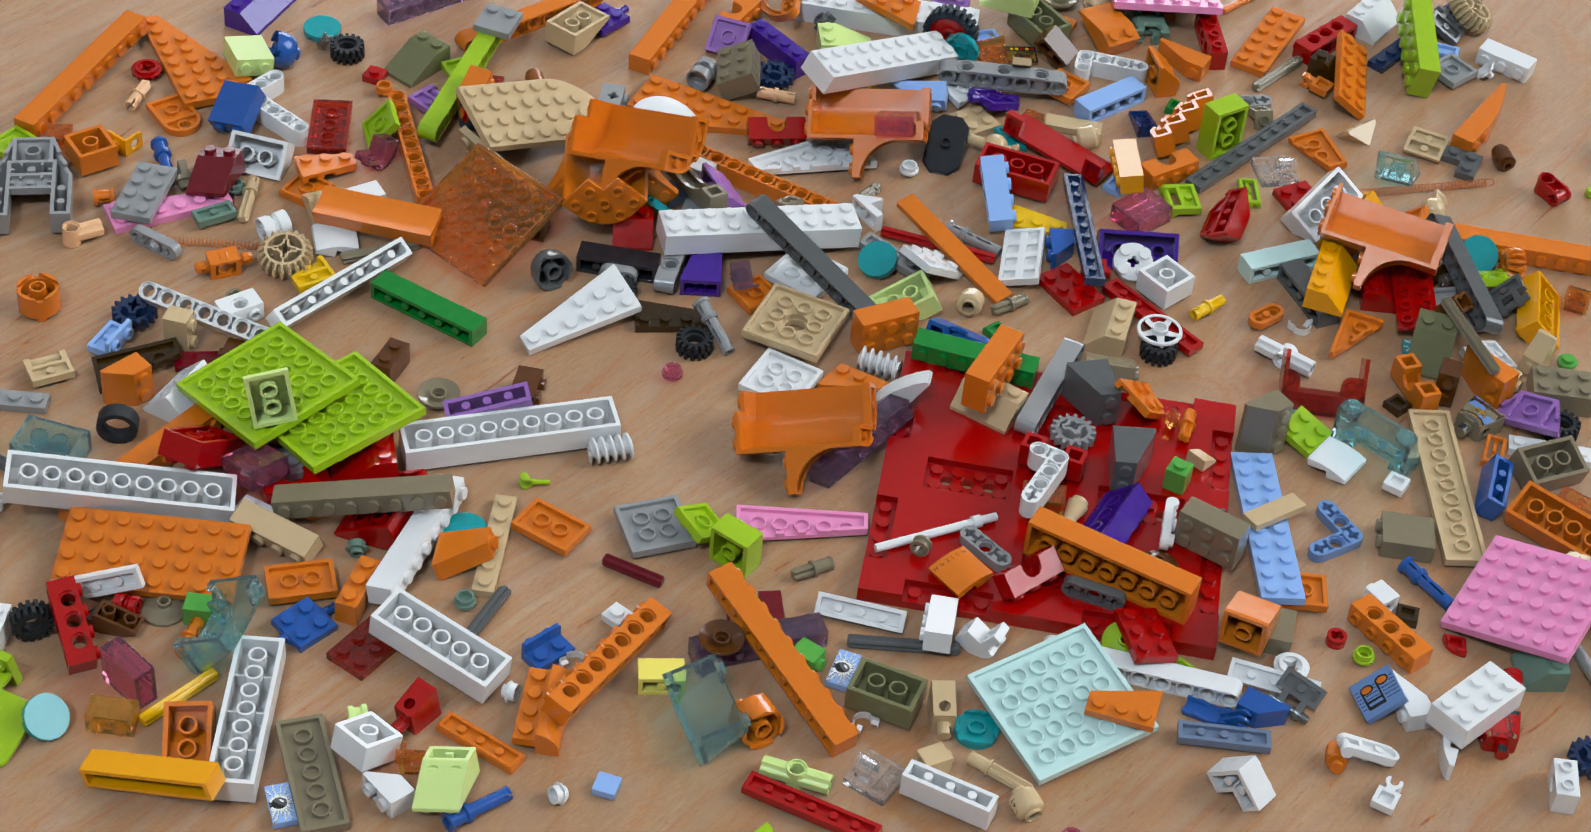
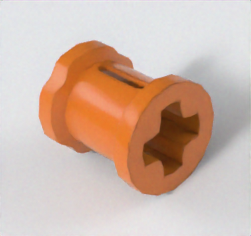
M114 187L103 190L93 188L94 206L115 201Z

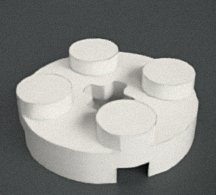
M1138 243L1122 244L1112 259L1114 271H1116L1121 280L1128 283H1136L1139 270L1153 263L1151 251ZM1131 258L1135 259L1138 263L1134 267H1131V263H1128V260H1131Z

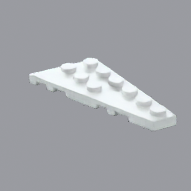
M809 140L748 158V164L773 175L849 170V163H852L853 155H850V144H853V141ZM871 156L864 169L877 168V160Z
M613 264L520 335V341L530 356L641 312L642 306L615 264Z

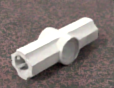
M1264 335L1258 338L1254 347L1256 352L1272 359L1274 365L1279 369L1290 368L1308 378L1312 375L1317 365L1316 361L1298 353L1294 345L1290 343L1282 345Z

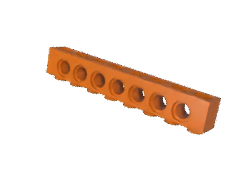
M652 597L645 603L641 601L634 609L632 615L628 613L625 616L620 627L616 625L609 633L607 639L603 637L599 641L595 651L590 650L583 658L581 664L577 662L573 666L568 677L563 675L558 681L557 687L555 689L551 687L543 697L545 702L541 710L561 726H564L665 628L672 612Z

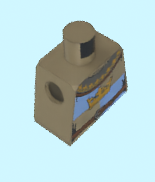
M1474 395L1457 414L1454 424L1455 434L1459 438L1468 436L1473 441L1479 442L1486 439L1487 434L1495 435L1500 433L1506 416Z

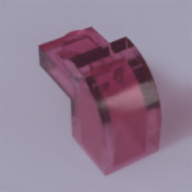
M386 133L373 134L369 149L356 150L354 158L361 161V164L366 167L382 171L395 158L400 141Z

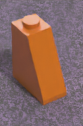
M491 527L440 532L431 564L438 580H444L494 559L495 551L499 547L498 537L494 536Z

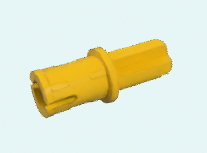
M1220 294L1209 301L1204 300L1199 306L1190 309L1189 315L1194 321H1198L1206 315H1212L1215 309L1226 304V299Z

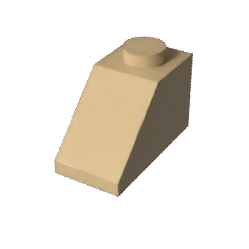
M1539 329L1524 352L1518 370L1529 375L1532 364L1549 367L1558 338L1543 329Z

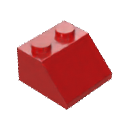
M642 206L629 218L613 223L612 246L652 251L653 207Z

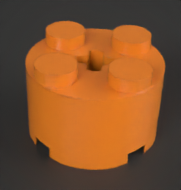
M39 273V276H32V274H28L17 282L19 312L24 316L36 319L38 322H45L48 320V317L55 315L61 309L60 287L53 275Z
M764 693L739 699L732 706L733 711L730 715V725L741 741L751 749H762L771 745L776 734L778 733L780 736L784 729V718Z

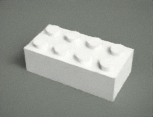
M1489 661L1432 702L1426 722L1458 748L1462 749L1520 707L1526 688L1493 662Z

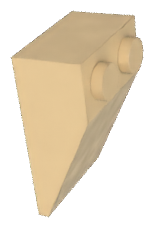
M579 1L546 21L544 40L569 54L575 55L586 48L609 20L610 15Z

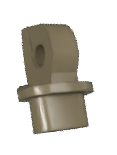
M185 159L177 160L178 176L175 179V184L183 192L187 189L192 173L189 172Z

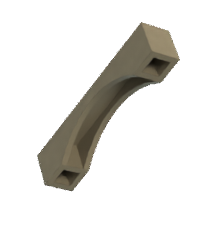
M692 168L682 174L666 172L700 209L727 208L728 193L719 183L711 185L704 182Z

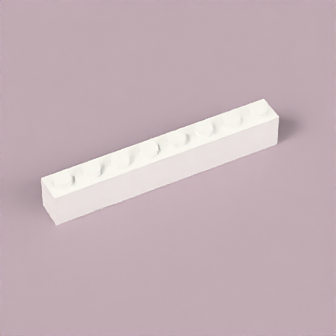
M399 237L273 309L266 317V320L270 326L281 321L291 328L374 280L384 270L389 271L400 265L413 253L403 238Z
M453 476L456 490L453 508L414 511L365 585L369 603L382 605L398 587L405 591L407 586L412 583L414 575L421 569L423 561L427 555H430L432 547L438 541L440 532H443L444 528L448 527L450 518L457 513L460 504L467 497L468 489L465 487L464 477Z

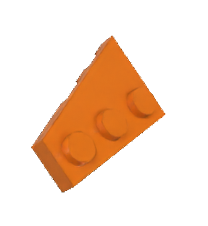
M345 152L340 154L294 156L293 164L302 184L308 183L309 179L315 177L317 180L324 179V175L327 174L339 175L355 171L357 164L352 153Z
M1090 691L1084 715L1152 733L1163 691Z

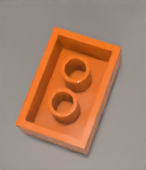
M910 297L853 310L850 342L858 354H860L864 345L867 346L868 353L872 348H875V353L880 350L885 351L913 344L918 330L920 312Z

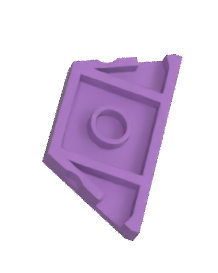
M1520 391L1511 399L1500 403L1501 407L1497 411L1506 416L1504 424L1555 438L1560 437V400Z

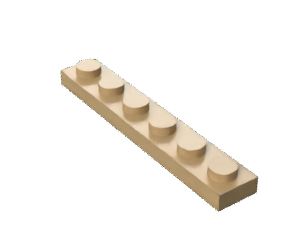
M495 495L487 527H491L494 536L498 537L499 547L495 551L494 559L477 565L471 589L475 596L491 598L496 592L518 497Z

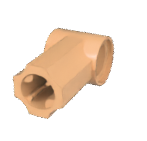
M99 218L82 223L67 221L62 224V243L68 248H76L81 245V241L104 235V228Z

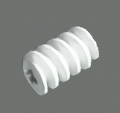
M864 345L859 354L856 368L858 369L860 366V371L865 372L867 370L868 374L871 375L875 372L877 377L883 374L884 379H889L891 376L892 381H894L900 375L903 360L898 362V355L891 360L890 353H887L884 358L882 350L875 355V348H872L868 353L867 346Z
M623 433L622 438L619 434H615L614 438L611 435H606L605 440L602 436H598L597 440L590 437L587 444L589 463L592 465L593 458H595L597 463L600 464L601 457H604L606 463H609L610 456L616 462L618 455H621L622 459L626 460L627 454L630 455L631 459H634V446L629 434Z

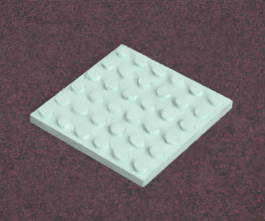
M1085 623L967 675V682L1039 786L1153 734L1159 729L1156 721L1153 732L1150 733L1084 715L1090 691H1134Z

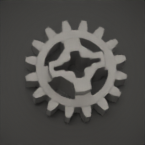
M1066 413L1065 417L1059 415L1058 420L1053 419L1049 432L1050 440H1054V445L1060 444L1061 450L1065 447L1067 448L1068 444L1088 450V446L1092 447L1095 441L1096 427L1091 426V420L1085 421V416L1078 418L1077 414L1070 416Z

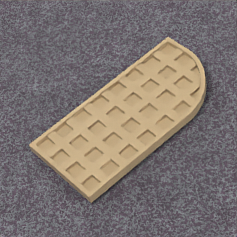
M555 79L458 86L455 91L488 152L565 144L566 134L572 130L575 114L586 117L590 98H593L582 89Z

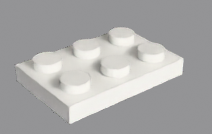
M903 244L900 249L903 255L926 273L959 280L963 274L957 269V264L950 260H945L944 254L938 250L931 251L926 247L921 249L914 244L912 246Z

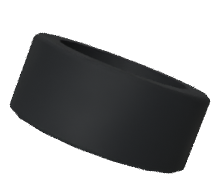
M109 404L104 406L98 413L96 431L103 440L109 443L125 444L137 436L140 418L133 408L125 404ZM111 419L123 420L130 426L115 428L108 425L106 421Z

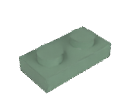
M230 200L192 210L191 215L200 229L237 218V211Z

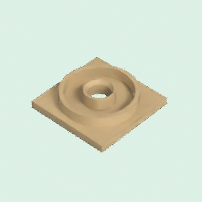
M775 283L741 330V337L764 344L785 355L800 357L817 363L849 316L850 309ZM791 326L800 327V328H802V330H797V331H796V330H795L793 327H791Z

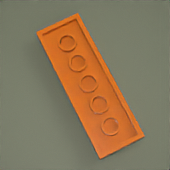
M1272 6L1231 59L1230 66L1258 77L1266 75L1302 28L1305 18Z
M1341 30L1337 33L1334 100L1360 121L1365 117L1367 49L1363 45L1358 44L1351 34Z

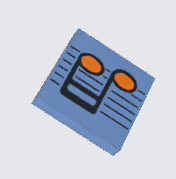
M1388 664L1349 687L1369 725L1409 702L1392 668Z

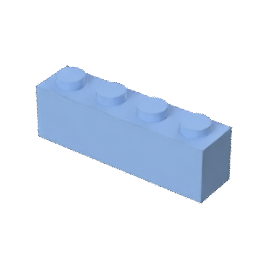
M1129 76L1077 98L1073 114L1079 119L1098 122L1143 103L1147 87L1135 77Z
M1003 154L980 156V174L989 232L1013 229V222L1017 221L1016 210H1012L1014 197L1013 194H1009V190H1011V178H1007L1009 165L1008 162L1004 161Z

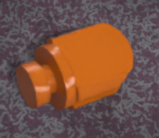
M1336 740L1328 742L1326 746L1325 763L1332 773L1340 774L1346 768L1348 758L1342 757L1340 747Z

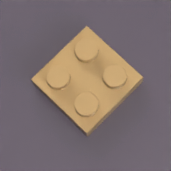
M979 104L948 114L962 117L970 128L969 133L981 137L993 133L994 127L1001 126Z

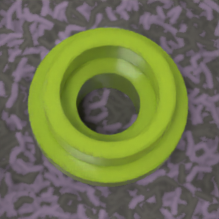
M1360 645L1353 651L1352 659L1358 665L1370 666L1374 663L1375 654L1371 647Z

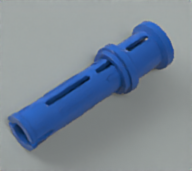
M162 136L153 138L150 146L154 151L155 160L162 166L173 167L171 163L172 153L168 148L167 139Z
M1411 556L1406 557L1399 564L1397 570L1400 573H1404L1411 579L1410 582L1413 585H1419L1444 610H1448L1454 599L1428 576L1425 568H1420Z
M504 786L472 803H464L459 813L448 814L442 812L441 819L447 831L454 832L456 827L465 823H472L476 816L507 801H511L513 795L508 796L512 794L510 788Z

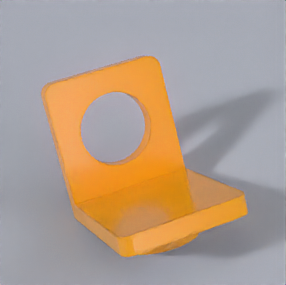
M111 130L106 131L117 145L118 153L125 157L143 147L142 132L140 131L126 139ZM137 138V144L131 148L132 141Z

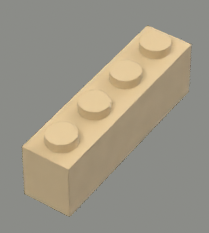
M245 498L229 519L232 523L251 524L250 538L255 544L259 546L265 545L275 554L287 556L293 563L313 560L323 546L319 535Z

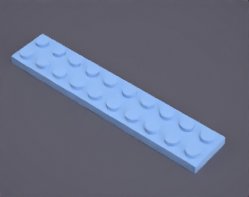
M1231 452L1230 465L1241 516L1244 512L1282 497L1272 453ZM1288 519L1258 531L1250 527L1247 544L1259 598L1279 605H1305L1306 597Z

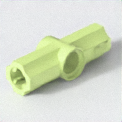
M764 755L759 769V774L785 782L786 785L801 790L805 788L825 795L829 794L834 777L832 774L809 768L801 759H792L788 762L768 755Z

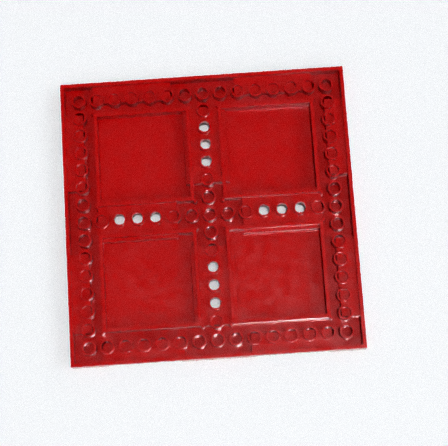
M906 350L901 377L926 370L932 371L933 374L930 385L904 409L898 405L895 406L856 599L925 611L926 602L930 603L932 594L957 598L930 573L928 568L946 554L962 547L959 542L960 531L930 538L932 547L924 557L913 554L910 550V544L880 552H875L874 544L970 519V516L978 514L983 516L996 512L998 521L983 524V527L977 529L1011 555V566L1021 564L1023 571L1028 575L1029 565L1025 558L1028 555L1023 553L1028 522L1031 518H1025L1020 515L1019 505L1022 491L1036 471L1028 466L1017 463L1020 445L1025 434L1014 431V425L1004 435L950 409V405L966 372L911 359L912 351ZM1037 373L1032 389L1014 384L1011 385L1028 392L1029 398L1043 373ZM1122 392L1116 424L1095 426L1096 438L1093 446H1088L1087 451L1089 453L1086 468L1079 483L1063 478L1043 508L1064 516L1068 499L1074 495H1080L1088 502L1087 512L1077 521V523L1084 525L1102 497L1109 491L1107 453L1113 425L1156 428L1150 463L1138 481L1153 503L1147 510V515L1139 522L1138 528L1130 535V540L1126 544L1143 552L1152 550L1165 552L1178 562L1179 568L1202 578L1195 609L1184 625L1162 615L1160 617L1177 654L1214 660L1217 647L1222 566L1176 543L1173 544V547H1168V551L1159 550L1162 521H1158L1156 518H1163L1166 500L1169 497H1175L1179 500V506L1176 510L1177 522L1181 509L1192 496L1218 509L1224 508L1226 513H1228V489L1236 405L1198 398L1194 399V404L1157 398L1163 405V410L1166 414L1160 420L1145 418L1127 399L1128 394ZM1061 393L1037 433L1038 435L1048 437L1047 444L1058 449L1061 448V445H1054V440H1050L1049 432L1053 419L1058 420L1059 415L1065 417L1066 413L1070 416L1077 414L1078 418L1084 416ZM1191 408L1197 413L1196 427L1191 433L1189 441L1184 443L1178 439L1180 431L1179 422L1183 419L1185 409ZM1190 449H1200L1214 458L1216 462L1203 472L1194 467L1190 484L1182 496L1163 488L1162 484L1166 468L1174 456L1186 461L1187 453ZM946 482L950 485H943L941 483ZM963 486H969L971 489H965ZM984 490H991V491H993V492L988 493V492H985ZM988 547L980 548L984 552L991 551ZM987 566L994 574L998 573ZM1064 571L1057 574V579L1048 583L1046 581L1041 583V588L1033 592H1025L1024 598L1014 602L1012 599L1002 600L991 577L978 589L974 586L959 599L956 616L967 619L978 617L981 621L996 624L1004 622L1008 626L1061 634L1085 623L1098 641L1102 640L1105 629L1115 622L1113 617L1114 611L1066 596L1062 592L1061 586L1065 577L1071 574ZM1089 591L1090 594L1094 596H1099V594L1096 591ZM1126 600L1124 608H1144Z

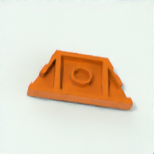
M856 0V2L910 30L914 29L921 5L919 0Z
M1122 378L1113 383L1117 388L1125 390L1128 394L1127 399L1145 418L1160 420L1166 415L1163 405L1156 398L1148 383Z

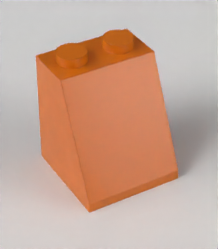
M1239 590L1224 611L1218 641L1261 657L1278 622L1282 606Z

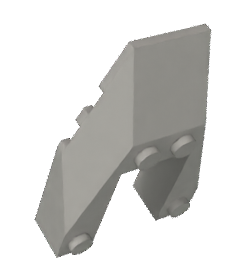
M55 137L13 138L5 150L4 157L0 161V235L10 234L13 195L50 194L49 217L51 233H62V224L67 221H73V174L70 172L68 164L62 156Z

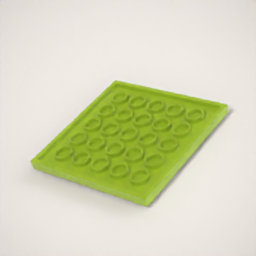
M281 321L176 383L178 391L255 450L361 385L360 379ZM287 367L298 420L254 429L243 376Z
M357 351L348 354L336 362L360 379L361 385L274 438L314 474L361 451L363 448L427 414L422 404Z

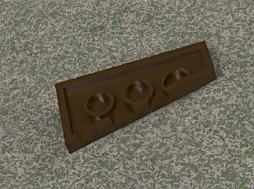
M638 300L642 306V311L634 314L635 333H677L681 327L684 328L685 325L691 327V324H695V327L702 325V329L707 327V325L701 322V316L698 311L692 308Z
M176 337L91 357L100 394H102L100 370L135 352L152 365V371L180 359L181 354Z

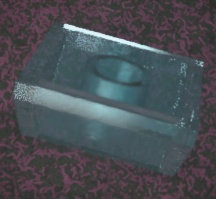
M1379 150L1375 178L1411 187L1420 176L1417 160Z

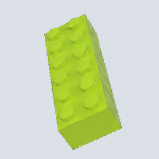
M1404 0L1403 9L1401 12H1398L1396 22L1399 26L1398 35H1400L1401 60L1403 61L1402 73H1404L1405 77L1404 86H1406V94L1428 98L1441 74L1432 0Z

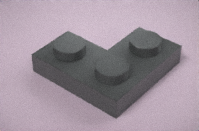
M1450 145L1446 146L1441 157V161L1458 166L1454 177L1464 181H1472L1483 160L1481 155Z

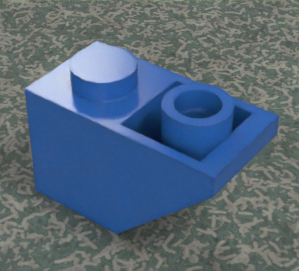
M1049 228V234L1045 236L1044 247L1048 248L1046 250V261L1050 262V269L1060 266L1072 257L1075 244L1073 229Z
M1249 686L1238 701L1236 709H1246L1251 712L1252 717L1242 715L1251 720L1250 723L1245 725L1251 728H1264L1285 725L1290 706Z

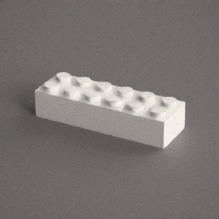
M399 587L370 617V634L482 704L510 675L511 656Z

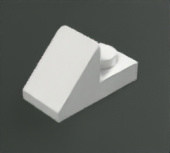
M859 194L853 195L852 203L857 216L875 232L881 230L883 198Z

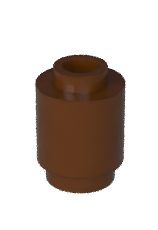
M1503 144L1493 147L1491 157L1500 171L1511 170L1515 166L1516 160L1510 149Z

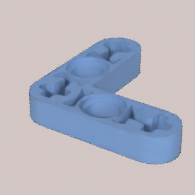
M1329 500L1320 501L1316 509V516L1333 534L1310 544L1307 557L1315 563H1322L1358 549L1363 540L1362 532L1335 503ZM1334 523H1342L1344 527L1336 526ZM1331 543H1336V544L1340 545V547H1339V548H1335V547H1332L1330 544H1331Z

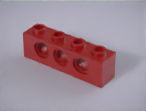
M1196 14L1194 29L1201 53L1212 56L1209 70H1225L1228 50L1217 15Z
M1340 15L1323 26L1321 25L1316 30L1309 32L1302 38L1297 39L1293 44L1292 56L1299 55L1300 58H1303L1302 63L1308 66L1310 57L1318 49L1327 51L1329 54L1336 51L1337 33L1341 30L1351 34L1355 39L1358 25Z
M74 575L47 581L46 593L69 675L96 669L97 660L101 659L98 645L94 646L92 642L95 634L92 624H87L86 617H89L86 603H81L80 597L83 596L80 582L76 583ZM65 601H72L74 604L71 606H64L62 603ZM70 622H78L80 625L70 627L68 624ZM76 643H84L86 645L80 649L74 647Z

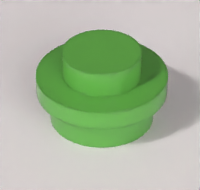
M1561 354L1558 356L1557 363L1559 368L1574 370L1578 365V360L1572 354Z

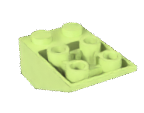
M429 746L422 759L412 811L423 813H459L480 772L476 747Z

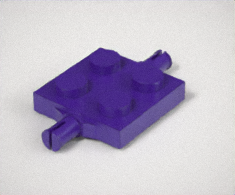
M604 2L594 7L610 15L609 20L597 33L601 36H605L630 23V16L625 14L629 12V7L626 4L620 8H614Z
M969 88L967 93L970 103L974 102L983 105L989 112H996V110L1009 112L1011 109L1018 110L1020 106L1018 95L1005 94L999 90Z

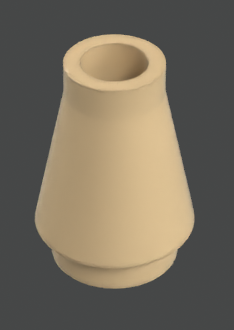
M1074 495L1069 498L1064 517L1077 522L1088 510L1087 500L1080 495Z

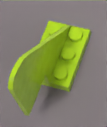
M0 650V768L10 761L27 733L22 725L23 716H21L25 703L28 701L3 690L6 684L9 683L19 686L23 677L13 656Z

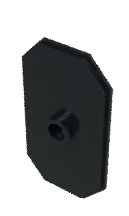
M943 114L932 121L922 158L923 164L930 173L949 176L960 169L970 129L962 117Z

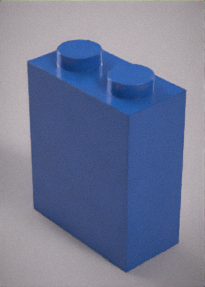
M224 80L208 121L213 126V129L219 133H231L232 130L251 133L266 95L257 85Z

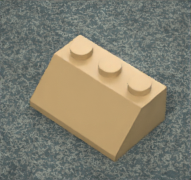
M1115 298L1095 307L1083 344H1085L1084 350L1122 358L1133 323L1137 302Z
M964 377L950 405V409L1005 435L1015 424L1020 411L1028 399L1029 393L1009 383H1005L1002 394L996 396L994 405L988 407L983 414L961 405Z

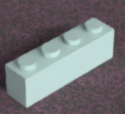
M1310 239L1252 251L1240 254L1237 270L1248 284L1277 278L1280 263L1300 258L1311 270L1314 268L1319 250Z

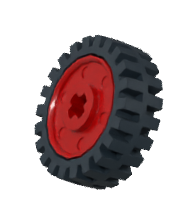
M943 4L941 7H936L929 14L923 25L922 33L937 31L943 36L945 41L954 33H965L977 42L979 27L975 25L977 23L976 19L971 20L973 15L971 13L966 14L967 10L965 8L961 11V6L956 5L954 8V4H949L948 6Z

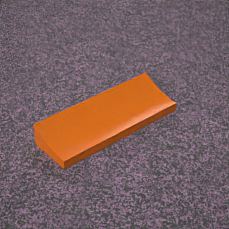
M325 185L312 211L314 223L392 239L402 237L406 242L432 247L442 216V209Z

